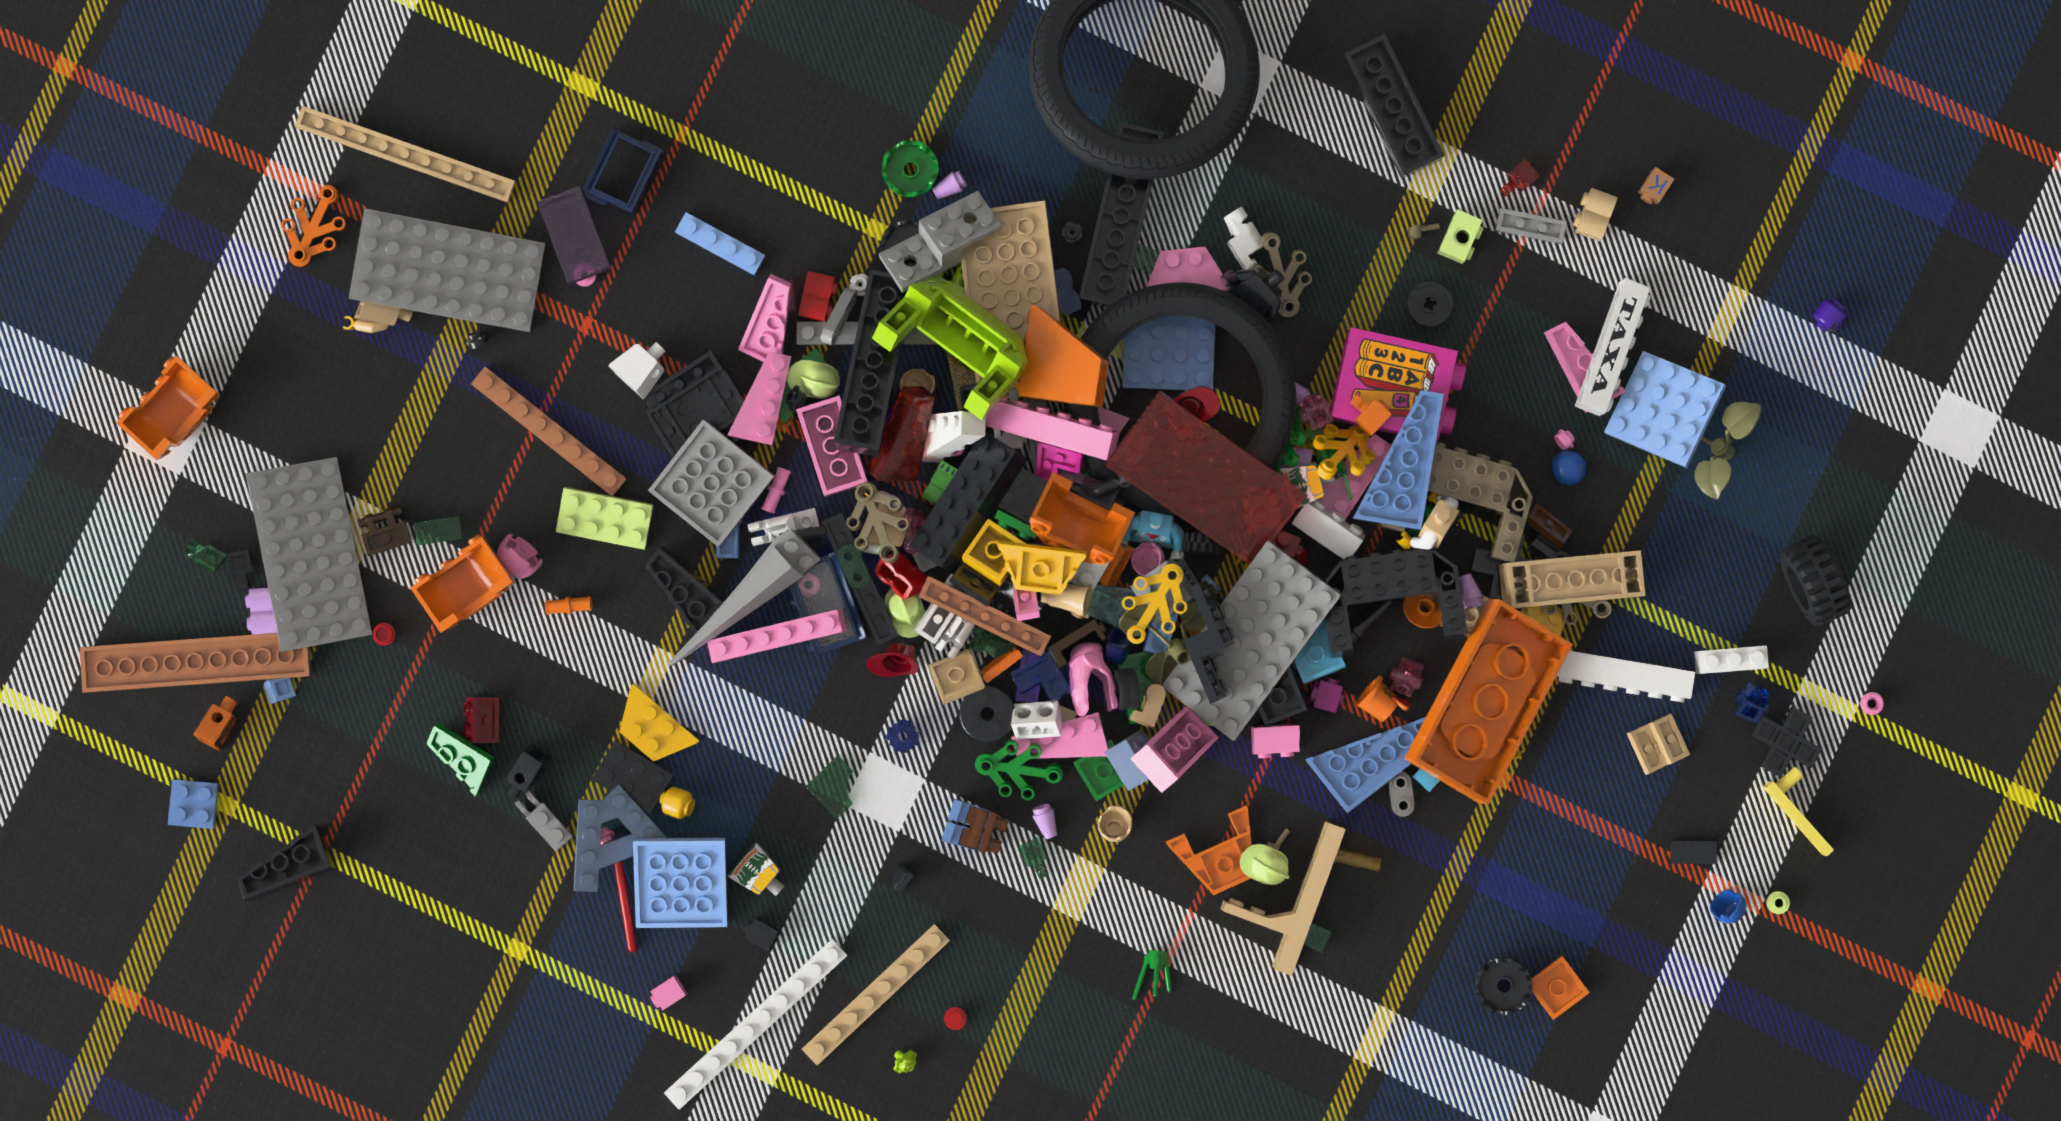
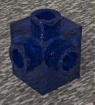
M1748 682L1743 690L1739 689L1736 695L1735 702L1738 703L1735 715L1757 723L1762 713L1765 714L1770 705V701L1767 700L1769 691Z
M899 719L898 723H893V727L888 726L886 740L890 741V746H894L893 751L907 753V749H913V745H918L920 732H916V727L912 726V721ZM905 732L907 734L906 740L901 741L898 738V734Z

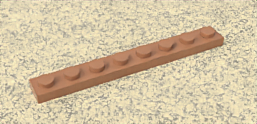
M484 367L471 383V385L611 496H614L627 480L487 367Z

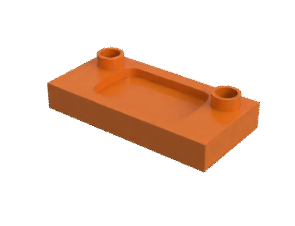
M1488 599L1404 759L1477 803L1489 805L1573 644L1502 600Z

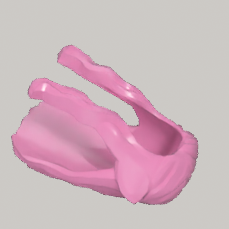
M1097 642L1077 644L1071 650L1069 661L1070 693L1076 714L1084 716L1089 710L1088 680L1091 672L1102 682L1107 712L1118 707L1116 685L1110 669L1104 662L1101 644Z

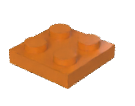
M1563 956L1558 957L1532 977V993L1553 1020L1590 993Z

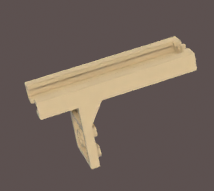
M1324 822L1292 911L1265 916L1264 910L1251 906L1249 910L1243 907V902L1232 898L1229 899V902L1225 900L1222 902L1220 908L1222 911L1283 933L1272 967L1277 971L1290 976L1294 972L1346 829Z

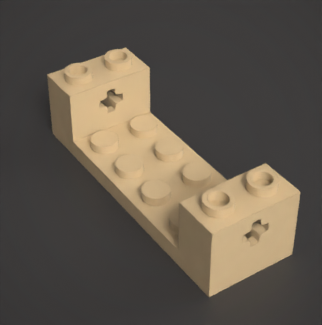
M1641 550L1511 562L1499 565L1502 601L1515 609L1645 596Z

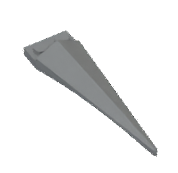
M791 527L788 528L770 544L724 603L670 660V666L675 665L798 581L807 570L821 560L819 555Z

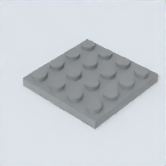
M703 419L648 491L717 547H720L775 475Z

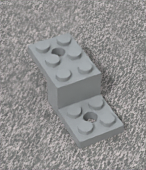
M976 191L920 219L918 234L879 253V258L901 292L908 290L912 283L924 282L961 263L962 249L1001 230V224L979 191ZM972 216L976 219V222L968 224L964 221V218ZM912 259L917 264L913 267H908L904 262Z

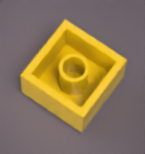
M987 519L963 554L962 562L1001 587L1009 572L1005 566L1002 552L998 549V542L1026 543Z

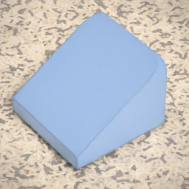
M291 678L271 679L264 682L270 704L296 696Z

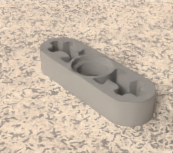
M847 287L843 290L822 331L821 342L831 346L835 344L856 303V290Z

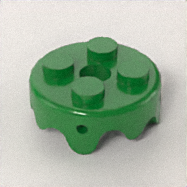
M904 140L888 149L885 153L882 174L887 186L897 195L907 198L919 197L930 191L936 183L939 172L938 161L930 147L924 142ZM907 164H914L917 167V172L914 175L909 176L905 174L904 167Z

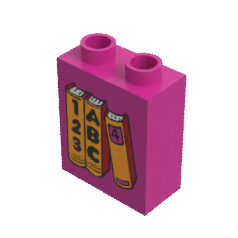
M1351 327L1346 334L1328 420L1360 426L1355 419L1361 412L1349 402L1356 395L1367 405L1374 399L1378 402L1383 400L1391 408L1389 412L1392 415L1377 431L1397 435L1421 390L1441 393L1444 396L1436 441H1438L1440 433L1451 435L1456 409L1446 407L1450 389L1461 390L1466 365L1456 363L1458 351Z

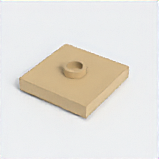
M970 648L959 652L954 660L946 657L928 665L943 705L986 688Z

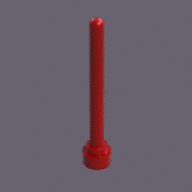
M622 860L614 863L627 947L630 952H635L637 945Z

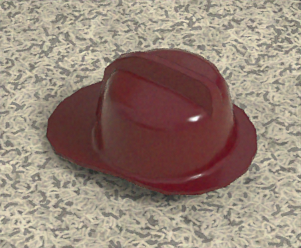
M1198 386L1177 396L1170 403L1168 416L1176 427L1191 429L1218 413L1220 399L1212 389Z
M901 643L891 644L884 653L871 656L866 663L868 670L882 677L915 674L919 669L915 661V646Z

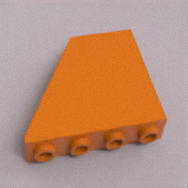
M1031 305V309L1027 314L1028 330L1024 336L1028 364L1017 383L1018 396L1029 399L1103 407L1109 361L1044 308Z

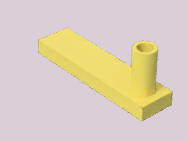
M1793 767L1778 782L1768 781L1763 786V789L1815 848L1824 856H1828L1834 851L1785 795L1789 789L1804 777L1803 774L1796 767Z

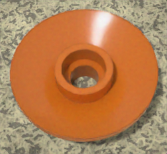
M1433 594L1406 597L1404 599V613L1407 619L1414 625L1421 628H1433L1442 623L1439 602L1434 603ZM1426 607L1429 612H1423L1421 608Z

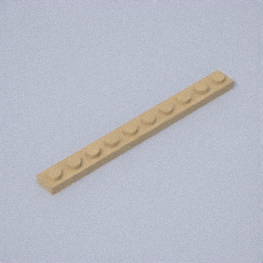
M302 106L295 124L297 129L509 203L516 181L305 106Z

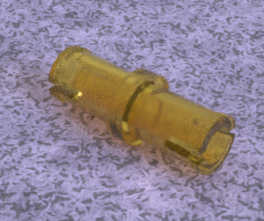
M1339 848L1334 862L1352 865L1355 869L1361 867L1379 872L1382 858L1364 855L1361 851L1356 853Z

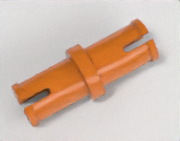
M567 596L565 599L545 600L547 615L556 613H567L569 615L576 611H592L593 609L591 596L580 598Z

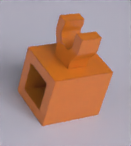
M1356 395L1349 402L1361 412L1355 421L1370 435H1373L1392 415L1389 412L1391 408L1383 400L1378 402L1374 399L1367 405Z

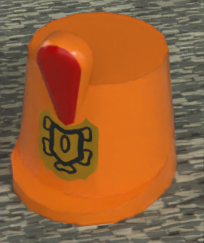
M1379 675L1363 691L1356 705L1383 722L1391 715L1397 705L1403 710H1408L1410 703L1397 697L1382 682L1383 677Z

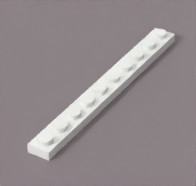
M832 938L669 1087L664 1094L678 1109L682 1108L848 955Z

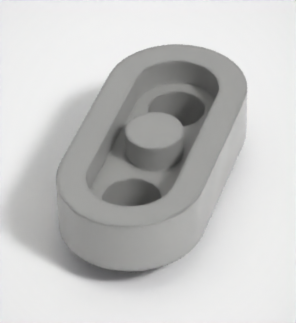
M1401 772L1388 782L1392 811L1398 816L1405 817L1414 810V797L1410 776L1405 772ZM1400 778L1404 780L1402 787H1398L1396 781ZM1401 801L1407 803V808L1404 810L1399 808Z

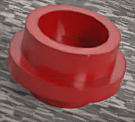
M388 623L378 624L373 630L374 641L382 646L391 644L396 637L395 629Z
M952 1007L946 1011L944 1022L948 1028L959 1030L966 1024L967 1016L963 1009Z

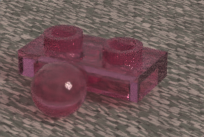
M908 506L903 518L910 522L911 528L909 532H912V534L905 539L903 546L906 552L915 554L918 551L912 548L910 544L929 514ZM902 522L900 528H905L907 523Z

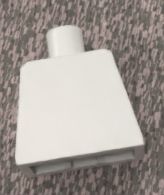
M656 342L647 351L639 344H635L608 366L644 399L664 372V368L657 360L665 353V350Z

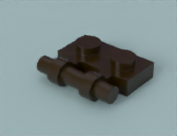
M401 506L385 508L383 512L374 515L370 513L365 515V518L357 520L360 528L368 526L370 531L361 534L368 556L413 543L406 521L396 522V517L404 515ZM388 520L389 526L377 529L376 523Z

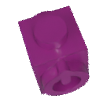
M1327 677L1325 681H1315L1309 697V702L1313 703L1312 707L1336 713L1337 706L1342 705L1345 697V692H1342L1343 687L1338 685L1339 681Z

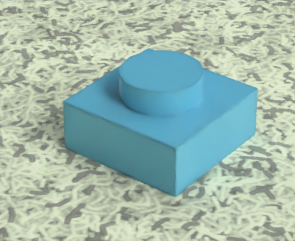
M1420 768L1412 776L1428 792L1440 781Z

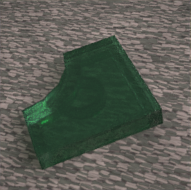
M838 755L805 787L838 819L853 804L848 796L847 785L854 771Z

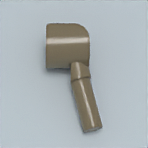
M1439 223L1426 226L1413 225L1408 229V238L1419 239L1421 238V231L1439 229L1440 225Z
M1285 829L1275 844L1268 841L1267 846L1279 851L1280 845L1290 831Z

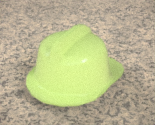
M801 360L795 362L790 367L787 374V382L792 390L795 385L799 386V390L804 392L807 397L826 399L837 391L840 385V377L838 371L831 365L811 360Z
M891 588L886 594L884 603L898 634L907 638L918 636L919 634L913 630L925 613L922 601L918 597L919 594L903 599Z
M1254 844L1246 848L1242 853L1240 868L1249 878L1268 885L1280 884L1285 879H1289L1288 859L1282 852L1267 845Z

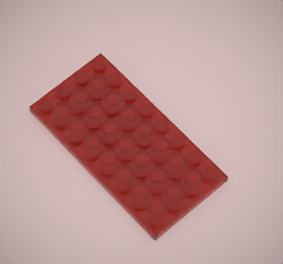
M1160 390L1105 463L1112 471L1249 565L1267 540L1271 542L1274 540L1307 496L1305 491Z

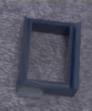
M611 128L582 188L585 191V196L601 205L610 203L634 215L664 155L663 149L647 141L640 142ZM619 139L651 153L627 204L595 189Z

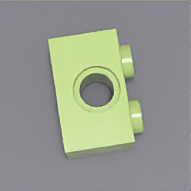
M1457 209L1438 250V254L1461 264L1466 259L1470 260L1475 249L1471 247L1474 239L1478 240L1484 228L1480 226L1482 220ZM1458 232H1463L1467 235L1468 240L1466 243L1457 241L1456 234Z

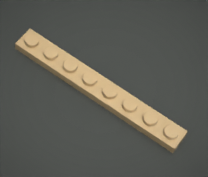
M936 924L931 926L814 1036L802 1050L818 1065L939 952L950 939Z

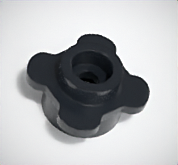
M475 331L467 335L468 339L465 340V344H469L471 349L478 348L487 343L485 338L486 332Z
M797 385L786 396V404L789 405V410L792 412L802 408L806 401V394L800 391V387Z

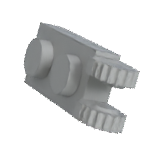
M528 791L526 793L528 800L537 808L530 812L520 800L515 805L555 851H558L573 837V834L544 802L541 803L531 791Z

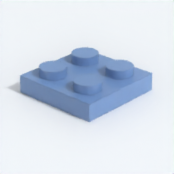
M172 779L168 825L215 829L219 783Z

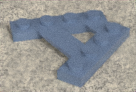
M620 785L612 789L602 800L578 799L574 891L598 892L599 869L632 857L634 838H667ZM618 818L631 832L628 835L600 845L601 823Z

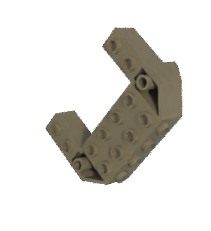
M1436 442L1428 491L1495 510V514L1501 516L1489 557L1507 563L1515 562L1533 498L1517 468L1511 467L1512 463L1504 460H1499L1498 463L1489 461V456L1477 454L1476 457L1467 455L1468 451L1455 447L1453 451L1446 449V444ZM1380 523V527L1401 533L1405 531V527Z

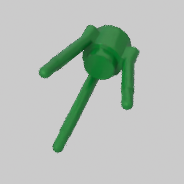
M1149 950L1148 955H1144V963L1134 990L1133 1000L1137 999L1148 964H1150L1149 968L1154 969L1153 996H1157L1159 969L1163 970V965L1167 992L1170 993L1172 991L1169 958L1166 957V951Z

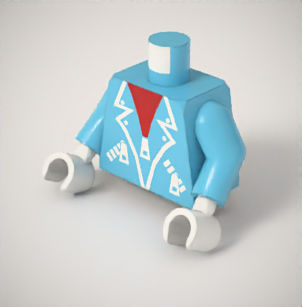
M1141 510L1136 516H1133L1121 543L1128 545L1127 541L1154 543L1159 547L1173 549L1169 560L1184 558V553L1181 551L1183 549L1184 531L1182 527L1174 522L1173 516Z

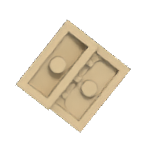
M1672 714L1663 716L1627 733L1645 775L1690 755Z

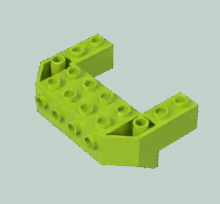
M946 282L912 283L905 297L879 322L872 337L873 340L891 352L916 327L982 376L983 379L971 391L963 406L980 420H983L1016 385L1028 364L1022 337L953 285Z

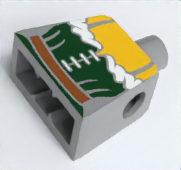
M1317 462L1298 463L1295 467L1287 464L1281 465L1279 470L1291 511L1325 496L1323 485L1336 482L1335 475L1331 480L1321 478L1317 474Z
M758 842L751 847L728 875L729 878L758 895L767 888L777 896L784 888V885L775 878L781 869Z

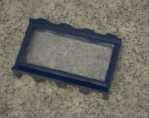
M835 552L821 557V560L807 570L802 578L786 588V590L791 589L793 597L790 598L794 611H799L801 618L843 609L848 631L805 641L809 653L814 652L815 656L867 638Z

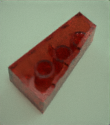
M924 386L902 387L891 412L893 416L889 424L886 425L880 457H874L872 463L869 462L866 468L877 481H918L935 396Z

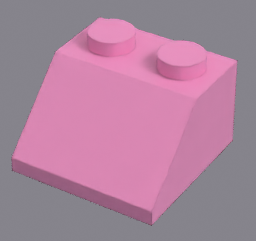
M1294 723L1251 726L1252 753L1258 754V758H1271V753H1280L1281 757L1294 756V752H1299V725Z

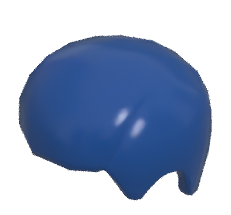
M1566 449L1565 451L1557 452L1551 461L1552 474L1563 485L1571 486L1577 484L1585 476V461L1575 450Z
M1727 889L1713 899L1710 905V912L1722 923H1735L1745 914L1747 908L1746 900L1739 892L1735 893L1731 889Z

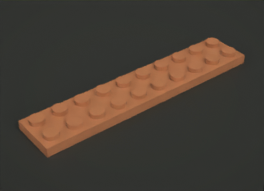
M277 633L80 647L82 693L311 676L309 647L281 652Z

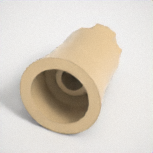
M1067 584L1061 595L1041 592L1042 603L1071 611L1083 617L1088 613L1092 599V586Z

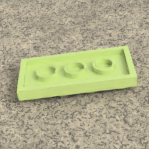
M564 487L556 532L645 550L654 504Z

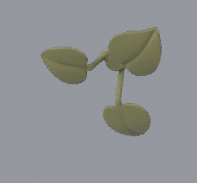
M1735 402L1729 405L1722 416V423L1727 427L1725 430L1726 439L1717 438L1712 442L1702 436L1701 440L1711 446V451L1716 456H1712L1710 461L1700 462L1695 469L1694 477L1698 487L1711 498L1719 500L1721 493L1731 479L1732 468L1726 460L1733 457L1735 449L1731 444L1730 434L1737 440L1747 437L1753 431L1760 418L1761 405L1748 402Z
M1196 599L1188 602L1186 612L1180 614V617L1184 620L1181 623L1183 640L1187 639L1186 628L1194 631L1206 625ZM1148 604L1135 606L1132 610H1127L1121 616L1119 626L1126 635L1131 626L1138 624ZM1148 624L1147 628L1168 646L1164 653L1157 652L1152 655L1145 666L1147 675L1156 684L1162 686L1177 664L1183 665L1188 663L1191 657L1183 640L1174 638L1169 642L1151 624ZM1135 630L1132 634L1133 637L1141 635L1139 630Z

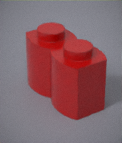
M808 271L798 313L799 317L826 322V318H829L833 311V305L830 304L831 296H836L838 289L835 277Z
M900 552L897 561L886 563L880 559L874 570L878 578L890 585L892 590L903 599L919 594L927 579L926 575L919 568L912 566L910 560ZM894 553L888 555L887 558H892Z

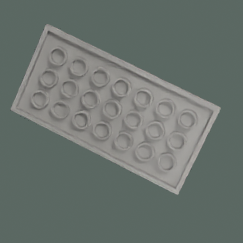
M364 209L348 299L530 332L545 243Z
M337 457L246 473L281 652L372 635Z
M1267 540L1221 604L1226 616L1223 618L1227 627L1230 626L1234 634V639H1232L1234 644L1209 655L1210 658L1215 659L1218 665V671L1216 672L1219 679H1223L1226 684V697L1212 704L1209 703L1192 660L1183 665L1177 664L1162 687L1231 740L1235 741L1342 594L1271 541ZM1207 625L1203 628L1201 632L1208 630Z

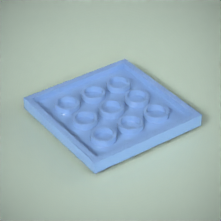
M1643 351L1625 387L1626 393L1622 394L1604 433L1687 468L1726 385Z
M634 838L636 928L727 927L725 838Z

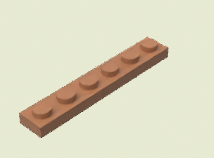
M930 576L927 577L918 596L1039 656H1042L1051 638L1050 635L1021 621H1017V619L989 605L986 607L978 600Z

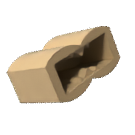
M1591 188L1589 193L1585 192L1580 205H1583L1581 214H1576L1573 226L1576 227L1575 233L1600 242L1604 237L1618 197Z

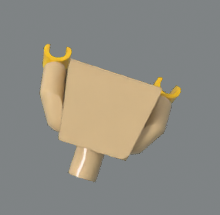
M360 301L355 317H344L351 320V325L349 327L343 326V328L346 330L356 329L357 331L367 333L384 331L389 325L394 326L397 318L409 322L413 311Z

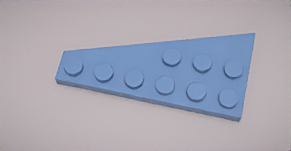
M1423 390L1419 392L1353 519L1418 530L1422 529L1444 394Z
M1426 717L1305 760L1348 814L1412 764L1404 758Z

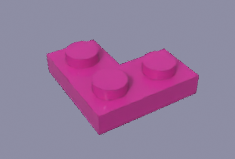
M1039 441L1035 475L1048 482L1052 472L1059 475L1060 469L1079 474L1082 470L1084 454Z

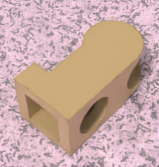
M1159 684L1147 686L1143 691L1144 700L1140 710L1132 711L1129 720L1148 728L1154 727L1166 696L1165 689Z

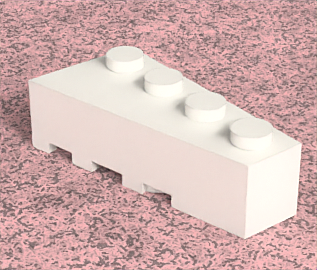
M965 411L918 416L915 427L917 432L916 461L940 463L942 460L944 461L945 457L954 455L956 450L961 451L964 449L966 444H972L985 436L986 416L983 420H980L971 412Z

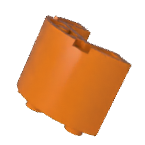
M177 355L170 357L165 362V369L161 372L163 375L156 380L155 388L151 392L147 391L140 398L141 403L139 406L126 407L119 414L118 417L120 419L116 422L120 428L155 460L167 456L171 452L169 450L170 447H179L190 437L214 408L211 402L213 400L216 402L219 397L218 392Z
M1052 472L1030 518L1031 530L1048 547L1087 551L1086 558L1082 562L1105 565L1112 561L1135 512L1117 503H1114L1109 511L1069 491L1073 482Z
M477 535L469 540V546L458 552L459 557L454 560L450 558L440 565L441 569L434 574H422L415 579L416 584L410 587L440 633L458 625V622L470 618L508 591V585L513 586L515 584L484 536Z

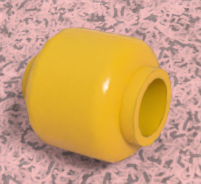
M671 787L667 792L664 791L659 800V803L662 805V812L665 815L680 820L690 816L695 806L692 794L678 787Z

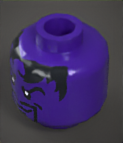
M1834 298L1832 300L1825 299L1813 313L1814 318L1817 320L1815 325L1824 332L1828 329L1832 332L1837 331L1847 319V313L1845 312L1847 308Z

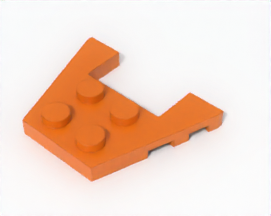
M1247 805L1227 813L1237 836L1197 854H1193L1184 833L1165 841L1170 849L1213 895L1251 879L1240 868L1241 855L1246 848L1251 846Z

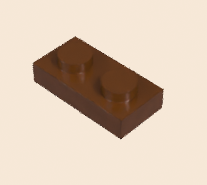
M1536 503L1527 516L1526 523L1559 549L1572 533L1570 528L1538 503Z

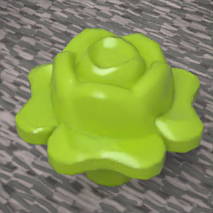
M898 1050L894 1054L897 1059L895 1060L894 1070L898 1073L913 1071L916 1065L917 1053L912 1050L907 1053Z

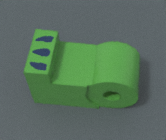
M942 460L922 497L936 505L958 469Z

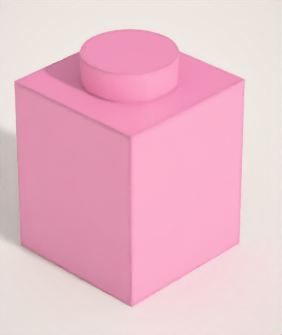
M674 975L651 990L652 996L650 998L656 1008L661 1007L664 1010L688 993L677 976Z

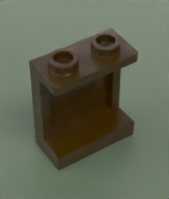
M1094 619L1048 648L1059 668L1067 664L1061 651L1093 631L1097 633L1101 642L1106 639L1104 635L1108 632L1101 621L1096 623Z

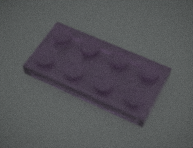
M580 186L537 202L568 285L611 269Z

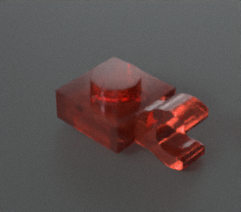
M1525 159L1507 174L1511 180L1500 191L1505 197L1516 187L1522 192L1540 175Z

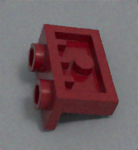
M466 697V702L463 704V713L466 715L463 737L470 743H499V697Z

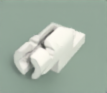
M1240 207L1224 217L1231 236L1234 235V238L1229 240L1227 245L1244 270L1249 269L1251 264L1257 263L1254 258L1251 260L1249 256L1262 249L1263 246L1261 245L1262 237L1253 222L1248 224L1242 223L1248 215L1243 207Z
M815 508L748 524L750 532L765 531L764 536L751 538L753 546L773 542L779 537V533L785 532L790 527L794 531L810 527H820Z
M955 615L935 646V649L942 652L946 644L951 641L954 645L947 656L954 660L976 625Z

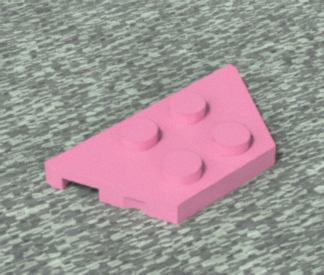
M1206 247L1160 251L1147 287L1163 283L1188 282L1215 287L1223 291H1228L1230 286H1225L1228 283L1227 280L1220 278L1223 274Z

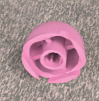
M509 534L500 543L496 555L510 576L524 579L534 574L541 567L542 558L538 561L536 557L538 554L537 550L526 540L519 536L516 539L511 538L513 534Z

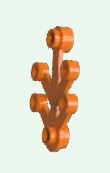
M325 185L320 189L319 196L321 200L310 222L305 211V202L301 198H294L291 201V208L296 211L304 233L301 243L295 232L296 223L290 218H286L281 222V228L287 233L292 246L288 253L289 261L297 267L306 266L310 262L311 256L325 251H334L337 247L336 240L331 237H326L321 244L309 247L314 238L336 230L342 231L346 228L347 223L345 219L339 216L335 217L332 222L319 226L329 204L335 203L339 198L338 190L331 185ZM327 190L332 191V195L329 198L324 196ZM297 201L302 203L299 209H296L294 206ZM337 220L343 221V225L340 228L335 226ZM286 222H292V227L290 229H286ZM329 240L333 241L331 248L326 247V242ZM299 251L303 252L301 259L296 258V253Z

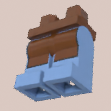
M954 799L948 819L967 824L969 827L947 821L941 841L986 853V851L999 853L1002 841L991 838L993 829L1005 833L1009 821L999 817L998 813Z

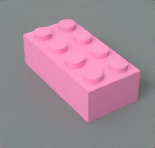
M840 395L796 409L825 497L856 488L859 484L868 482L860 455L858 453L837 450L834 447V437L842 404Z
M1185 706L1131 759L1162 793L1182 776L1218 739V736L1196 712Z

